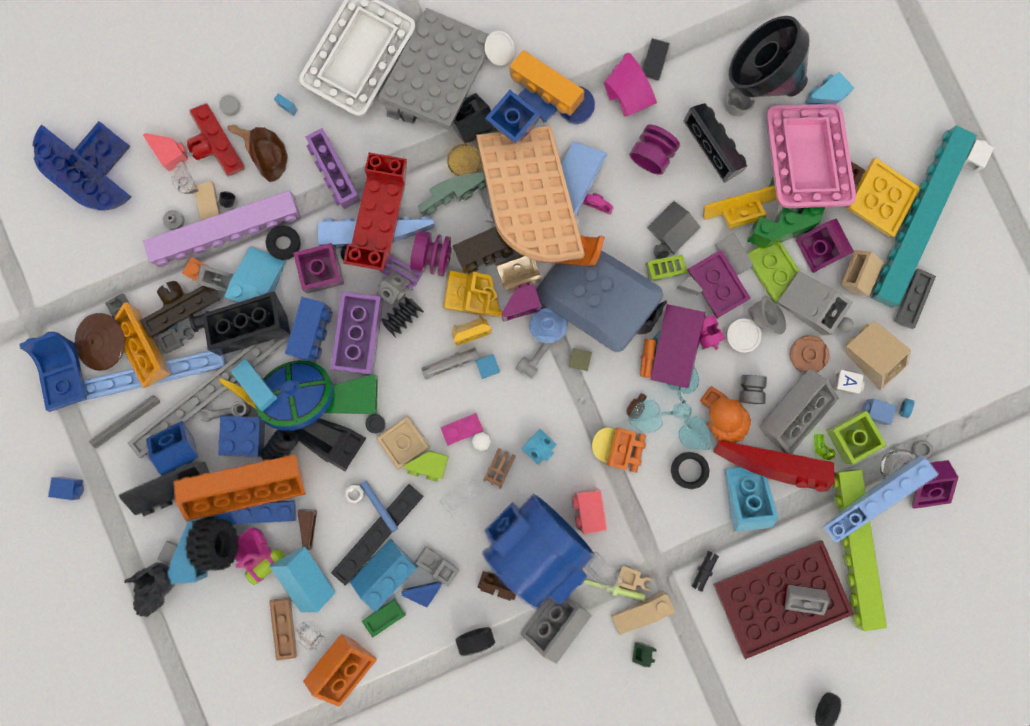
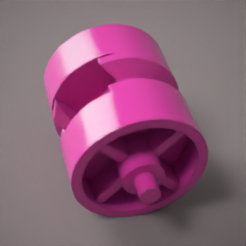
M715 315L704 318L699 341L703 349L711 346L717 350L719 349L717 346L718 342L726 339L722 329L717 328L719 323Z

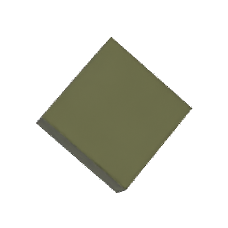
M573 348L569 367L588 371L592 352Z

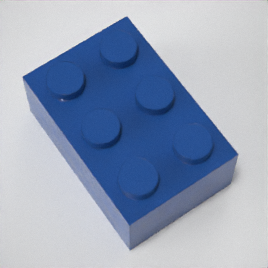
M301 297L285 354L316 363V359H320L322 353L320 348L321 342L325 341L327 336L326 325L327 322L330 323L333 315L331 307L323 302Z

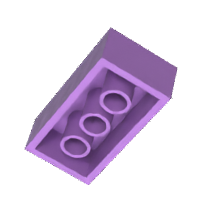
M349 292L341 293L331 362L332 370L373 375L383 299L380 296Z

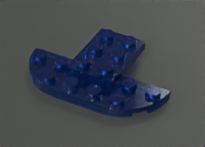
M98 121L75 149H72L44 125H40L32 145L34 146V162L47 179L73 200L86 208L106 211L120 207L132 197L106 176L131 146L104 124Z

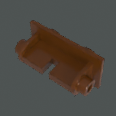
M482 572L477 587L481 589L480 591L493 595L495 589L499 590L497 597L508 601L515 600L516 594L496 574Z

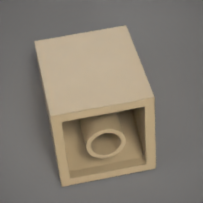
M873 321L870 325L866 324L856 338L852 337L846 343L847 356L879 390L883 389L909 363L911 349L876 321Z

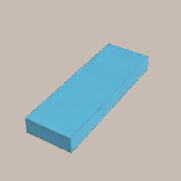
M244 359L231 371L261 411H264L277 399V396L247 359Z

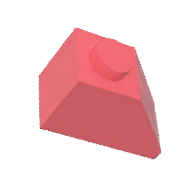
M149 133L143 134V137L162 166L168 171L173 170L188 160L185 154L187 150L181 142L177 143L173 138Z

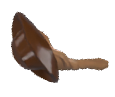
M237 125L228 126L227 129L230 132L237 134L245 140V148L261 176L269 182L278 180L286 170L288 156L284 143L276 133L265 127H255L250 131L241 129Z

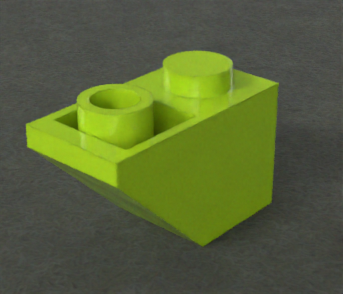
M428 451L407 463L404 469L408 470L407 474L418 477L419 473L427 475L426 479L437 482L438 478L443 479L449 456Z

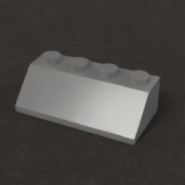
M809 369L801 376L797 384L788 391L785 398L776 405L773 412L764 419L760 429L781 450L792 454L839 397L827 378Z

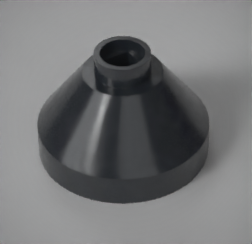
M779 16L765 22L742 42L734 54L729 67L730 82L747 97L784 95L793 97L799 94L808 82L806 74L810 43L809 33L792 16Z

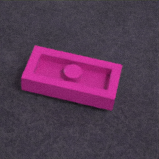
M477 413L441 427V431L448 446L482 432L483 428Z

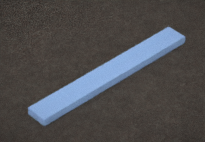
M206 351L165 361L171 375L154 384L220 369L226 364L225 356H219L211 351ZM134 369L83 380L87 400L142 387Z

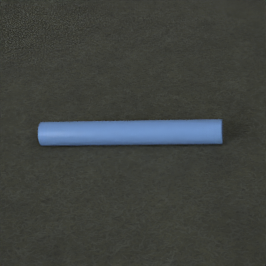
M367 481L362 482L360 486L390 531L393 533L398 530L397 525Z

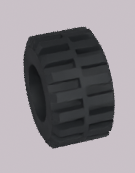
M226 519L200 520L192 525V529H189L188 537L185 540L187 542L185 550H187V559H190L189 563L194 565L196 570H225L235 561L234 557L238 553L239 539L233 524Z

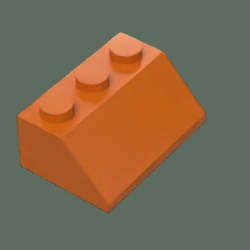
M340 634L303 682L313 697L340 707L377 659L355 640Z

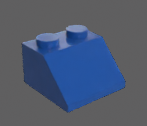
M509 90L485 120L516 144L527 136L538 123L540 113L513 91Z

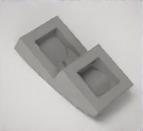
M425 546L415 561L416 565L429 572L446 586L450 585L459 572L457 567L427 546Z

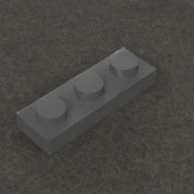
M919 268L915 270L894 322L910 329H915L936 278L935 275Z

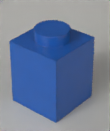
M51 477L48 497L66 500L80 499L84 491L83 480Z

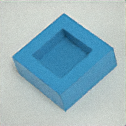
M279 93L276 95L274 100L277 105L294 116L297 112L296 106Z
M494 354L476 360L482 379L500 373Z

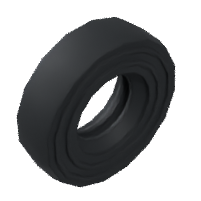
M285 225L276 226L271 229L265 241L270 255L280 260L291 259L294 257L293 253L298 252L301 246L298 233L293 228ZM279 237H288L291 241L290 246L286 249H279L276 246V240Z
M829 692L823 695L815 713V723L817 726H834L841 711V699L839 696Z

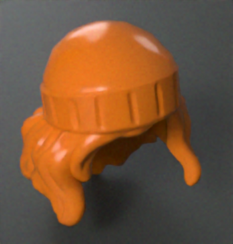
M721 398L710 407V422H707L706 425L709 431L713 433L715 439L731 443L743 441L750 430L751 418L749 412L738 400Z

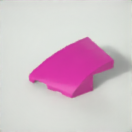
M630 52L623 55L624 58L615 66L612 74L603 82L609 100H619L624 117L657 103L645 73Z

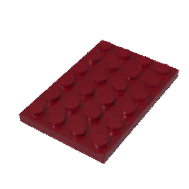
M823 540L816 541L713 584L744 659L854 615ZM788 585L827 591L830 601L825 615L786 610L785 601Z

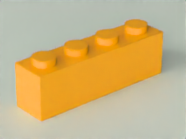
M524 50L521 51L509 66L510 76L516 83L523 84L531 93H537L543 101L553 104L563 114L566 113L571 116L584 100V90Z

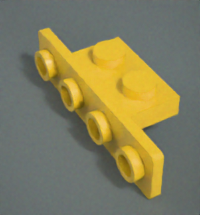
M775 185L704 205L703 217L707 220L723 215L729 229L756 222L760 216L766 219V213L761 204L777 199Z

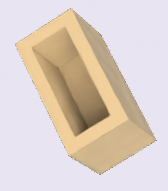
M855 250L841 285L852 294L869 297L883 261L873 252Z

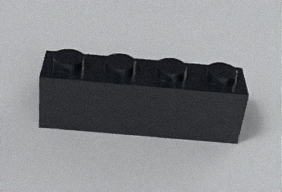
M706 103L691 107L683 122L725 183L745 170L747 167L746 159L742 154L738 153L735 142L728 138L725 133V127L717 121L711 107H708Z
M274 291L202 314L207 348L219 356L290 334L287 315Z
M193 462L119 494V498L134 515L142 514L145 517L155 513L154 509L157 507L164 509L173 505L172 501L175 500L174 481L210 472L206 462Z

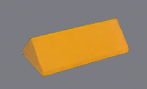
M128 302L123 303L114 319L119 323L124 333V351L142 387L147 388L171 375L154 339L149 337L140 320L143 317L139 309Z

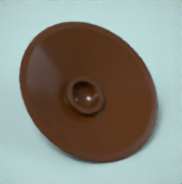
M94 313L84 318L75 333L78 357L84 365L93 370L103 371L113 367L120 360L125 346L124 333L119 323L113 317L104 313Z

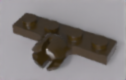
M170 281L166 284L171 292L164 288L163 285L157 290V294L163 302V307L140 321L149 337L153 338L221 299L213 288L201 286L185 294L178 282Z

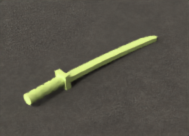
M586 579L583 582L611 590L615 596L620 594L644 601L646 595L645 593L632 591L616 584L615 587Z

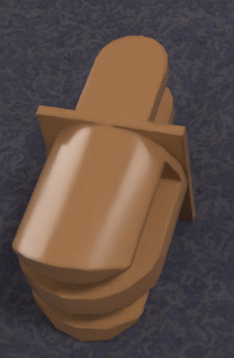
M498 448L483 480L484 482L486 480L491 482V485H498L499 489H501L516 457L512 454L505 471H502L503 464L509 452L505 451L498 468L494 467L502 450ZM490 470L496 471L494 477L489 475ZM498 473L504 475L502 481L496 479Z

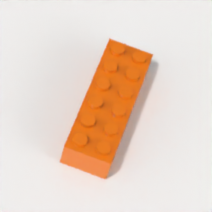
M286 455L278 459L245 464L237 468H227L214 473H204L200 476L186 477L174 481L175 502L185 521L306 495L303 475L296 455Z

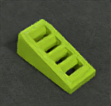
M683 254L646 263L648 276L652 282L688 273ZM676 260H679L681 270L679 271L677 270ZM668 262L672 263L674 272H670ZM661 264L665 265L667 273H663ZM656 265L658 266L659 275H656L654 268Z

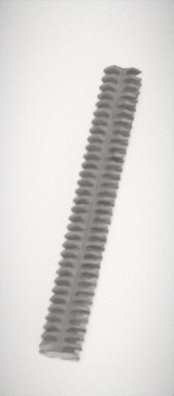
M152 394L149 400L146 399L147 401L140 403L141 405L138 404L135 410L132 409L133 411L128 412L129 414L122 416L123 418L120 417L119 421L108 426L109 428L104 429L105 431L102 430L101 434L98 433L97 437L90 439L89 443L92 447L99 448L111 437L158 405L160 401Z

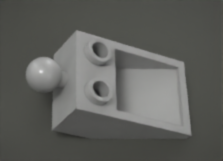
M800 271L796 273L777 301L780 306L821 335H832L837 326L841 332H849L853 329L854 323L852 319L844 317L853 302L838 291Z

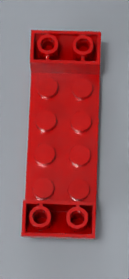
M368 152L365 166L366 182L352 244L347 245L344 264L380 271L384 270L390 258L404 194L407 159Z

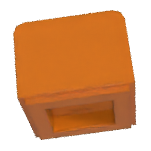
M710 386L700 402L710 409L715 401L728 397Z

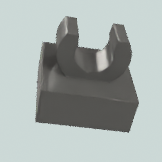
M120 294L105 304L114 318L123 303H129L125 294Z

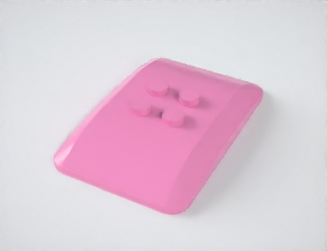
M836 104L777 105L770 107L766 118L778 203L784 208L852 205L856 200V191L842 108Z

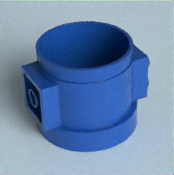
M532 494L520 508L512 502L484 530L491 545L485 548L482 554L489 566L517 596L537 609L549 597L559 605L567 600L571 593L578 586L582 585L587 578L583 568L595 557L593 550L550 505L536 494Z

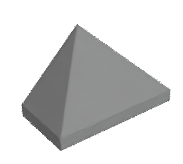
M201 265L196 284L226 292L233 274Z

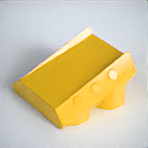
M479 315L478 319L459 326L454 324L452 330L453 341L456 346L491 334L492 329L488 320Z

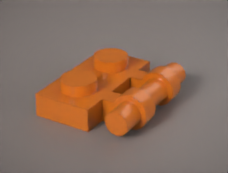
M616 427L606 465L627 470L628 464L631 463L630 471L637 473L638 467L642 463V460H640L642 451L646 447V435L639 433L636 441V432ZM633 446H635V450H634V454H633V458H632V457H630V456H631L632 448H633Z

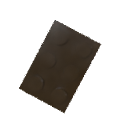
M496 226L452 245L463 273L468 272V274L478 271V267L484 264L485 266L494 264L496 259L503 257V259L508 258L515 251L501 238Z

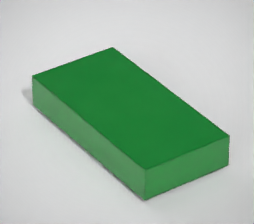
M395 598L363 619L362 623L373 638L406 614Z

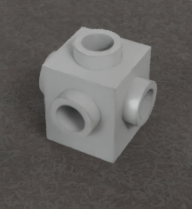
M393 271L388 277L383 276L379 281L378 286L380 288L376 294L392 305L396 300L401 301L406 294L405 288L409 281Z

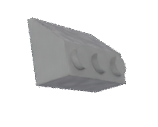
M549 597L521 635L544 658L557 664L592 615L571 597L560 605Z

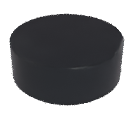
M373 414L366 419L365 425L369 432L377 434L384 430L386 423L381 415Z

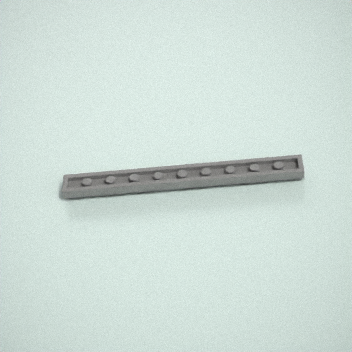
M290 334L245 348L130 440L128 445L139 458H143L148 454L147 438L180 421H183L184 424L228 390L219 382V379L222 378L235 384L238 381L231 371L240 362L247 359L255 368L289 341Z

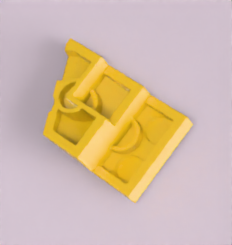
M452 270L448 271L443 309L483 316L502 317V311H500L497 302V293L494 290V283L490 275L474 271L470 274Z

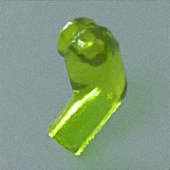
M814 434L815 452L825 460L835 458V451L824 444V434Z

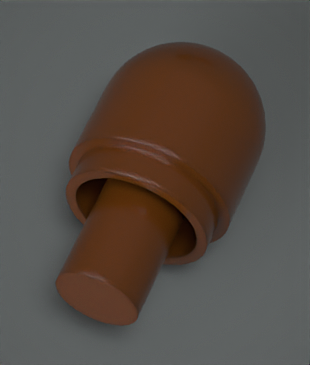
M640 393L637 399H633L626 410L628 417L637 419L641 416L645 409V404L643 403L647 398L646 395Z

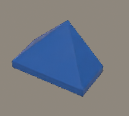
M437 581L405 588L401 591L403 597L427 608L441 588L442 582Z

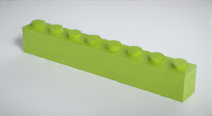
M852 469L834 472L835 483L833 488H835L836 492L834 502L840 513L865 494L866 491L862 470ZM869 521L840 540L845 549L843 560L848 568L846 579L851 587L849 598L851 605L854 607L853 622L862 631L887 628L871 523Z

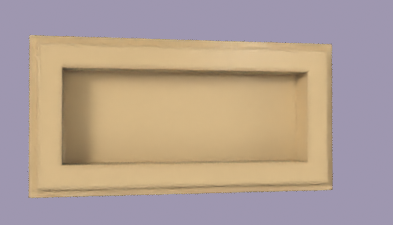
M207 182L194 185L200 221L219 215L220 210L214 183Z

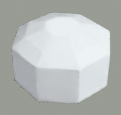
M481 432L474 435L472 444L475 449L484 451L489 448L491 440L489 435Z
M352 484L346 488L345 498L349 503L357 504L364 498V490L360 485Z

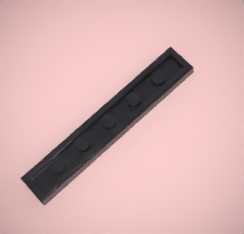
M410 484L406 486L386 509L397 527L424 497ZM381 516L331 572L343 585L346 586L391 535L392 532Z

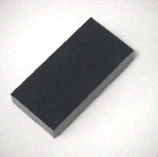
M651 39L643 66V72L646 77L659 81L670 43Z

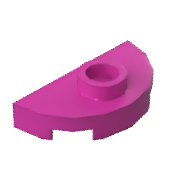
M593 193V195L587 194L582 203L607 214H612L614 209L609 202L603 199V196Z

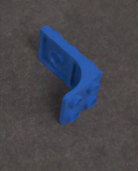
M51 331L37 338H29L19 344L20 349L30 355L37 367L46 411L52 412L87 400L77 348L74 342L58 332Z

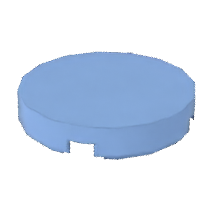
M543 308L537 314L532 315L529 329L533 338L537 341L553 343L560 340L566 334L568 321L549 308Z

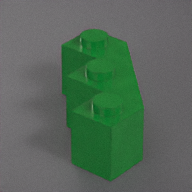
M825 207L799 208L798 213L783 208L776 216L775 222L760 216L753 224L747 242L765 249L778 242L807 233L820 223Z

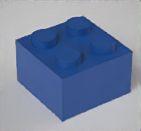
M220 416L218 456L261 457L265 437L264 421L260 417Z
M183 421L146 439L149 460L161 476L198 458L194 438Z

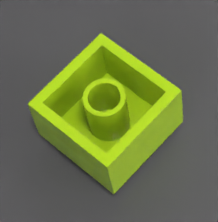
M859 411L826 430L845 464L853 465L887 446L868 411Z

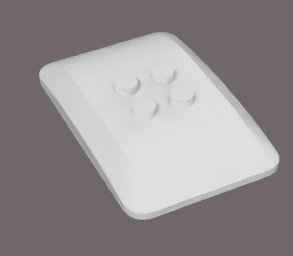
M344 0L299 77L301 85L355 116L365 115L389 78L407 42L414 33V20L380 0Z

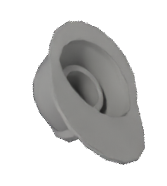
M764 295L761 301L749 308L748 312L757 326L770 327L777 334L785 332V317L780 308L768 296Z

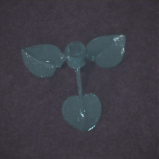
M695 366L689 388L668 384L670 389L677 390V395L681 401L674 405L672 411L660 412V407L655 401L643 400L633 409L629 417L630 424L638 430L654 432L661 428L663 424L661 416L674 415L678 419H684L685 425L679 431L681 443L690 449L709 450L711 447V434L705 420L697 416L690 419L692 408L690 405L685 404L686 400L681 395V392L684 394L694 392L699 385V376Z

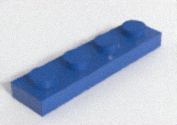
M295 500L275 501L214 515V519H226L233 525L295 521Z

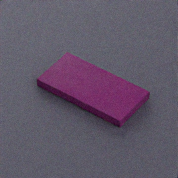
M669 304L666 305L650 380L689 388L706 312Z

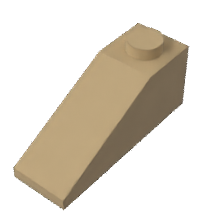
M661 591L644 601H640L612 615L611 618L619 634H623L659 621L675 613V610L668 595Z

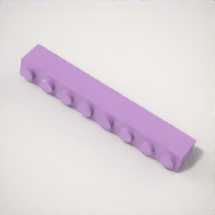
M289 190L143 240L149 262L162 267L168 265L169 261L186 259L189 254H200L205 252L207 248L221 247L224 245V242L230 240L232 242L242 239V236L248 234L256 235L265 228L273 229L279 223L293 222L301 215L295 197Z

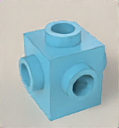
M539 429L521 449L539 464L543 459L547 462L554 454L552 450L557 444Z

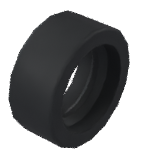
M681 453L672 462V478L682 488H699L709 478L710 469L708 462L698 453ZM693 459L700 464L701 475L696 481L686 482L679 475V466L684 460Z
M483 627L460 635L455 639L459 654L467 656L492 647L495 644L492 629L490 627Z

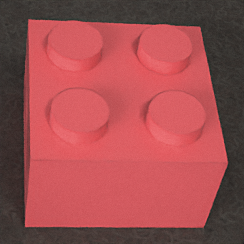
M591 489L575 492V497H572L573 508L578 511V516H575L576 528L583 534L607 531L601 490Z

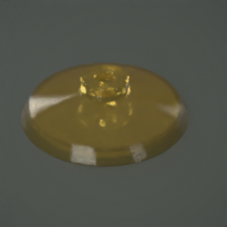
M460 144L449 152L447 164L450 171L459 176L476 173L480 168L481 158L475 147L469 144Z

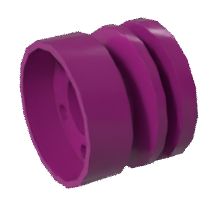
M649 124L644 128L643 133L639 137L640 141L635 143L629 156L633 162L644 170L656 175H663L670 164L669 158L675 156V152L680 147V142L667 130Z
M418 230L413 243L410 269L423 273L427 265H430V274L434 275L438 267V276L443 277L451 259V237L446 236L442 244V235L438 234L435 242H432V234L430 232Z

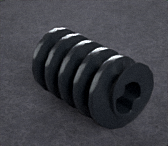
M404 297L405 304L398 302L400 309L393 307L394 315L387 313L388 320L381 318L383 325L395 338L394 332L402 333L400 327L408 328L406 321L413 323L411 316L418 318L417 311L424 313L412 298Z
M277 429L261 451L262 460H273L290 455L299 441L297 432L295 430L284 431Z

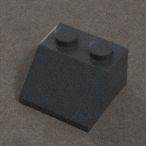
M477 93L464 100L452 127L465 144L474 141L476 135L489 132L494 127L485 120L491 112L489 105Z

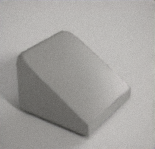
M691 276L677 287V289L694 295H698L703 291Z

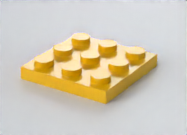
M873 158L855 189L856 200L852 205L846 206V209L888 237H895L920 187L879 159Z

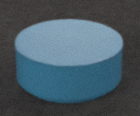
M908 398L903 400L899 411L901 417H910L914 408V400Z

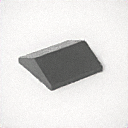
M673 201L647 228L675 254L701 227L689 211Z

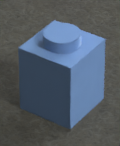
M867 399V402L862 406V411H868L874 422L891 425L897 406L877 399Z

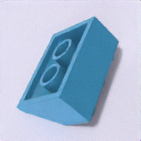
M390 539L354 576L350 583L360 599L376 612L417 569L418 565Z

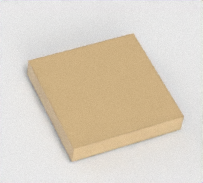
M406 416L376 438L398 470L430 448L409 416Z

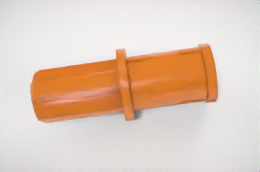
M644 339L643 355L640 356L642 359L640 376L650 378L653 360H655L654 354L657 341Z

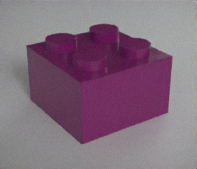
M332 243L293 253L301 287L304 292L311 293L344 284L336 248Z

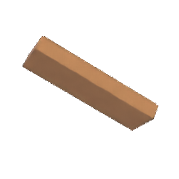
M291 598L270 600L276 661L296 658L297 650Z

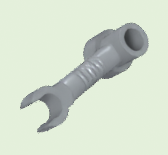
M543 343L531 361L523 357L515 369L532 379L538 371L536 365L553 343Z
M236 401L232 404L231 408L219 410L202 409L200 412H207L208 417L201 421L210 422L212 419L220 416H248L251 413V407L245 402Z

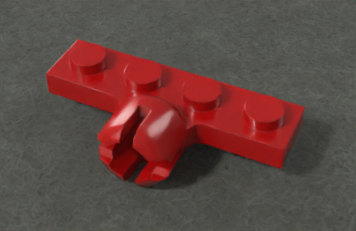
M205 103L190 109L189 113L201 132L187 139V147L190 153L194 154L192 155L193 158L201 160L208 156H214L227 177L244 170L242 161L208 104Z

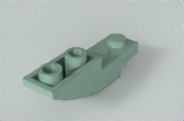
M484 173L459 175L429 189L432 197L418 205L419 211L423 217L425 215L429 216L435 213L440 205L450 203L454 196L458 201L462 199L464 201L468 200L473 196L474 191L487 187Z

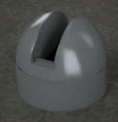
M660 243L658 246L657 244L655 245L653 251L656 259L667 258L670 255V250L666 244Z

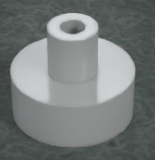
M175 210L166 212L163 217L164 225L170 230L183 227L185 222L183 215Z

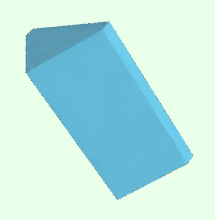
M306 546L270 565L271 570L300 612H319L335 594V590Z

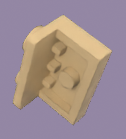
M524 255L496 264L505 290H515L520 284L527 282L532 284L541 278L535 260Z

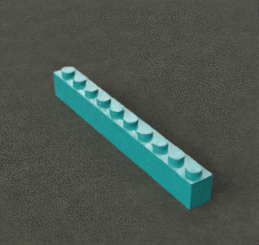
M957 125L950 130H946L941 139L943 143L934 153L935 160L926 171V174H928L926 180H923L919 186L920 193L918 197H915L911 205L912 210L910 214H907L903 221V224H905L903 230L897 234L895 238L897 243L888 253L887 258L889 260L880 271L881 277L879 282L877 281L872 288V299L891 308L899 306L977 137L976 134Z

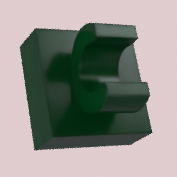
M635 642L632 662L643 667H651V663L655 662V659L652 658V652H656L657 649L642 642Z

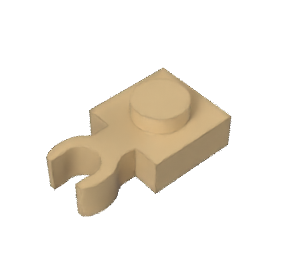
M621 565L616 585L634 591L638 585L643 590L650 591V588L644 586V582L647 580L653 582L650 577H640L641 571Z

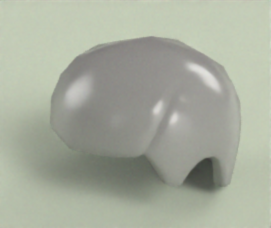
M737 88L729 90L724 98L725 109L733 116H742L748 113L755 103V100H751L750 97L743 95Z

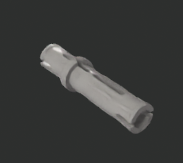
M474 347L462 353L457 352L454 356L432 365L422 367L421 370L424 378L428 379L453 368L464 367V364L480 358Z

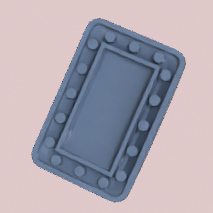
M602 250L595 266L556 263L536 289L541 304L614 352L623 351L663 298V291L658 285Z

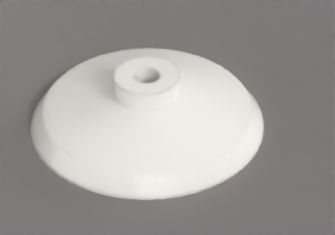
M494 31L486 38L485 53L492 63L503 66L513 59L515 45L512 38L506 32Z
M738 319L728 328V342L738 352H751L761 342V330L750 319Z

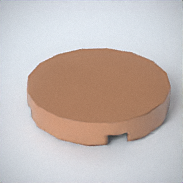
M813 335L797 339L792 344L789 353L793 366L803 373H806L809 369L817 373L827 365L829 360V348L822 339Z

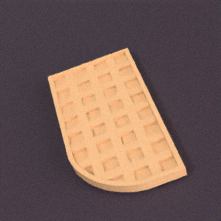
M551 126L533 128L527 136L516 144L501 132L476 135L495 226L501 238L518 253L538 261L558 262L584 258L585 253Z

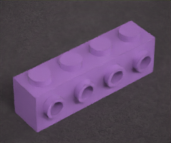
M323 128L305 136L309 143L306 147L311 156L315 154L318 160L315 164L320 172H324L326 176L324 181L327 187L333 189L335 194L332 196L337 206L341 204L346 209L361 201Z

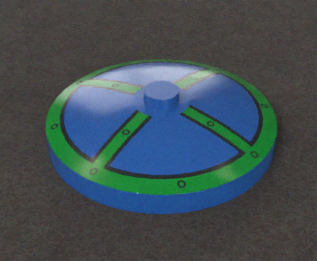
M305 360L287 362L274 368L263 378L277 396V399L264 411H261L256 404L255 408L264 423L274 429L284 431L301 429L318 420L328 409L333 397V384L326 370L314 362Z

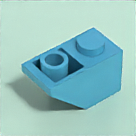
M839 71L834 76L830 74L823 81L824 85L822 87L816 86L810 91V97L806 103L808 105H837L849 95L854 87Z

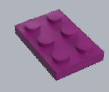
M722 250L717 251L687 269L690 276L703 289L701 294L716 318L721 317L751 299Z

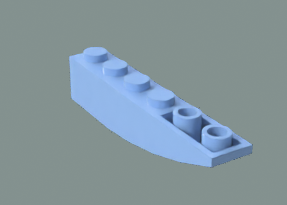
M401 217L397 221L393 242L415 236L418 230L428 231L435 228L434 219L419 217V220H411L410 217ZM345 218L343 221L324 219L323 222H318V245L322 246L332 243L335 248L347 247L348 244L351 245L356 221L352 218Z
M919 455L871 488L823 527L834 542L837 543L929 482L938 473L925 457Z

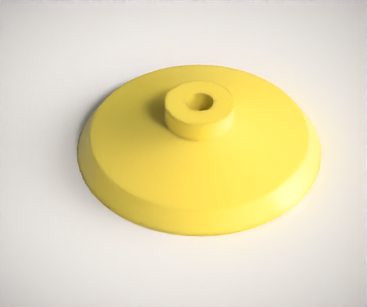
M613 428L601 429L597 432L592 442L593 453L602 462H607L615 432Z

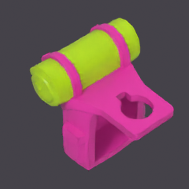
M249 528L238 536L239 548H237L238 553L235 557L238 563L235 566L236 568L245 569V576L248 582L256 585L272 572L270 565L284 558L285 554L278 548L271 550L264 534L257 528Z

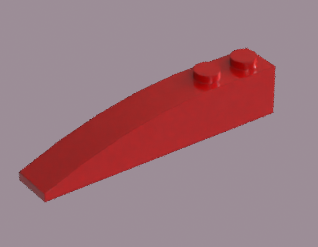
M721 440L717 442L713 450L715 454L748 471L772 480L796 485L798 488H811L819 492H825L835 483L834 462Z

